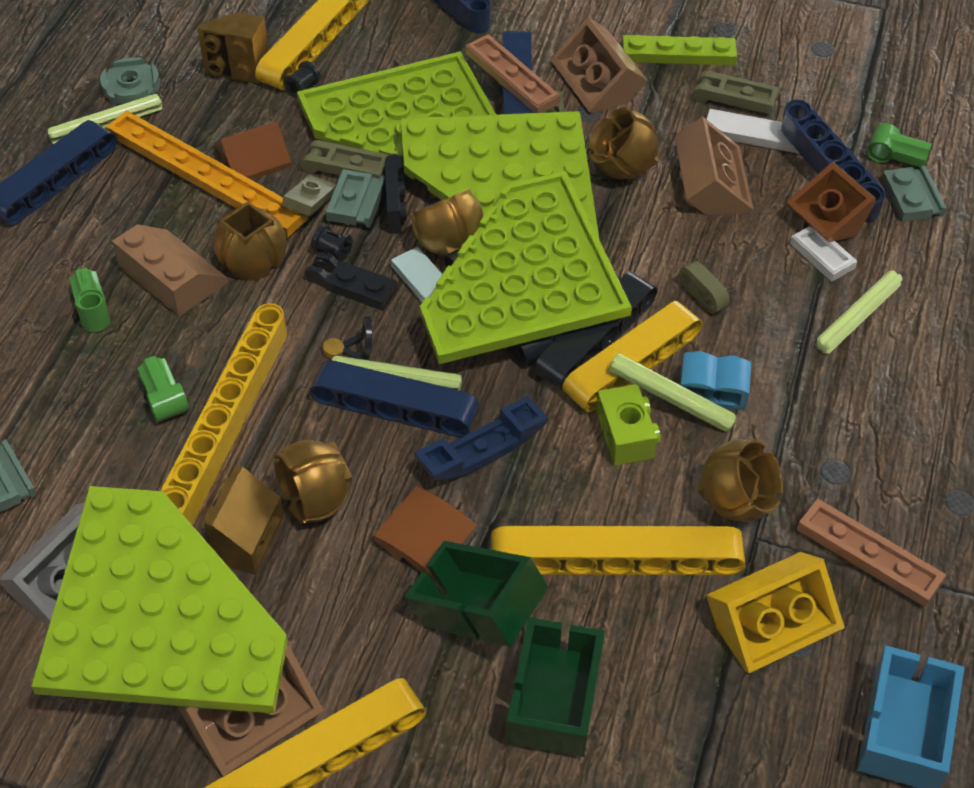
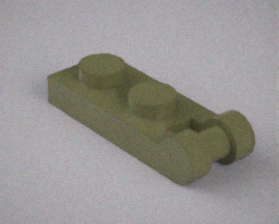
M704 71L698 79V85L694 89L693 98L701 103L711 100L771 115L780 87Z
M314 140L308 148L309 154L305 155L301 162V167L304 171L312 174L321 171L341 175L342 170L345 169L369 173L374 178H380L385 176V158L389 155Z

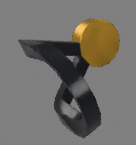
M371 316L363 317L360 334L344 342L336 338L325 340L322 349L323 354L329 359H332L334 356L345 355L349 358L369 360L372 349ZM365 338L363 355L348 349V347L361 342Z

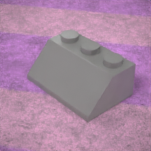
M85 503L76 504L0 577V584L19 605L48 626Z

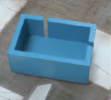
M885 645L875 670L864 730L866 733L862 741L857 771L917 788H941L950 770L964 666L928 657L918 682L912 681L911 679L920 662L921 655Z

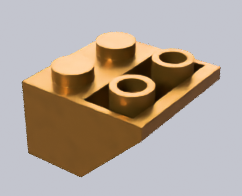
M236 12L198 26L197 30L205 74L259 84L255 77L256 67L261 58L269 51L265 17Z
M235 465L229 478L225 477L219 490V498L215 506L209 507L206 512L204 527L207 528L209 545L229 568L254 575L257 574L284 518L281 498L244 467Z

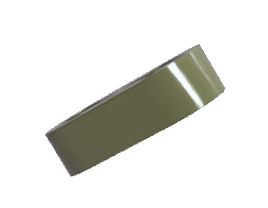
M694 261L680 268L679 277L682 285L706 311L714 314L729 306L730 298L726 288L699 261Z

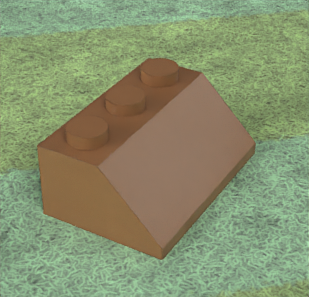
M589 17L583 21L550 59L587 110L592 114L629 102L648 81L608 29Z
M703 116L675 136L676 155L681 168L679 173L685 190L683 195L689 206L692 208L696 207L705 215L750 213L754 210L739 145Z
M137 224L112 240L119 268L178 317L229 283L225 275L166 229Z
M287 644L275 714L177 706L192 734L222 776L230 773L324 711L289 644Z

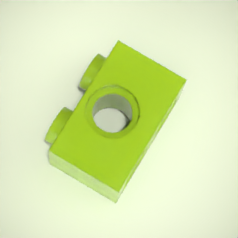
M638 384L599 390L596 414L614 466L653 459L656 444H659L661 441L660 431L657 423L651 422L649 400L647 396L642 397Z

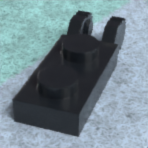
M394 153L385 158L389 234L401 233V221L407 220L406 202H400V199H406L403 159L400 155Z
M319 252L314 258L315 264L318 267L309 265L304 271L307 280L326 288L327 291L381 311L384 310L397 291L396 280L341 260L339 262L333 255Z

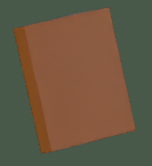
M277 121L220 139L214 143L215 149L224 165L251 180L292 166Z
M832 162L786 203L826 241L833 242L858 235L876 203V198L836 163Z

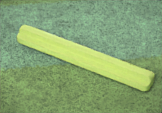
M152 94L48 128V136L52 144H55L87 120H92L106 129L108 124L125 111H129L138 117H143L161 111L162 102L158 94Z
M894 270L888 271L817 338V343L815 344L817 350H821L824 354L831 353L901 286L902 276Z
M617 354L610 364L609 370L612 373L633 384H638L639 387L725 432H728L735 422L736 415L731 411L622 354Z
M334 356L332 358L333 361L456 390H461L462 376L460 374L343 356Z

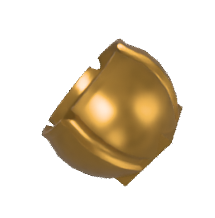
M619 108L612 111V119L604 117L593 131L588 145V150L592 152V154H589V158L594 162L599 171L615 179H629L632 182L659 162L657 134L652 123L644 115L631 111L628 108Z
M467 189L410 214L412 230L422 246L437 254V257H441L461 249L468 237L474 235L479 228L480 220L483 218V210L479 200L471 193L470 189Z
M249 201L219 221L213 240L215 254L223 269H229L232 276L246 280L269 276L271 267L278 269L284 261L287 247L285 230L280 221L265 209L256 207Z
M736 439L722 444L707 458L697 492L721 517L732 521L750 522L764 517L779 506L780 501L775 497L783 494L782 473L773 452H763L765 448L763 442Z
M314 440L298 441L288 445L280 453L274 455V458L278 459L273 462L279 488L284 500L292 501L289 510L300 524L318 522L331 517L341 508L347 496H349L353 476L334 441L328 444Z

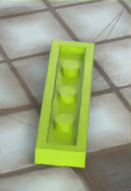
M623 35V50L634 63L736 66L737 50L735 38Z

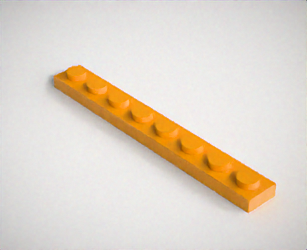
M125 111L106 126L108 131L116 135L117 141L236 209L248 201L256 207L265 209L280 221L287 238L308 220V216L282 206L283 197L129 111Z

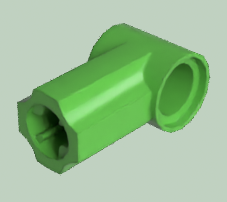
M884 123L878 125L874 130L867 147V155L872 161L877 163H887L892 159L920 168L927 161L932 143L901 135L896 126Z
M87 268L75 270L73 276L69 278L81 325L88 332L105 330L111 323V317L97 272Z
M152 356L144 359L141 366L137 369L141 382L146 389L147 400L155 421L158 423L190 411L180 383L175 382L165 358Z

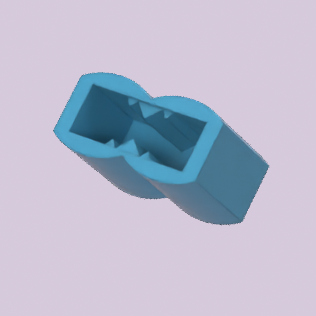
M702 351L686 352L683 355L679 385L723 408L745 409L750 392L751 362L737 356L717 358Z

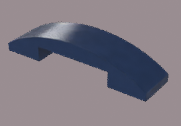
M526 396L500 409L499 419L451 443L442 438L414 452V457L433 480L459 477L481 469L519 447L548 422V417L529 396Z

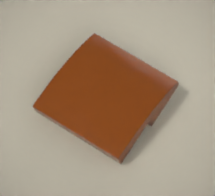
M416 486L372 536V539L398 561L404 557L420 572H427L431 579H433L434 577L426 565L442 542L448 541L462 544L477 524L441 498Z

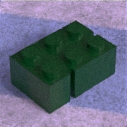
M443 541L426 567L445 594L444 597L429 574L421 572L404 598L425 627L475 639L481 636L483 641L511 647L549 587L531 557Z
M529 617L515 679V689H513L507 717L506 743L585 757L605 630L570 624L568 650L560 649L563 623Z

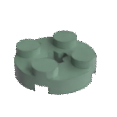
M137 57L123 58L113 62V68L108 70L107 73L104 69L100 76L102 91L113 106L156 94L160 87L156 66L152 64L151 67L145 64L144 59Z

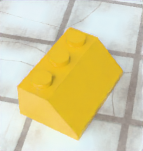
M803 552L792 555L706 595L718 632L747 673L758 670L845 628L824 559Z

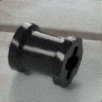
M302 61L297 71L283 78V85L291 96L297 98L298 91L306 90L311 85L319 83L321 75L313 63Z
M321 224L316 229L311 240L312 249L318 252H327L333 255L339 262L340 260L344 261L348 257L353 246L352 236L348 234L340 235L331 231V228L325 224Z

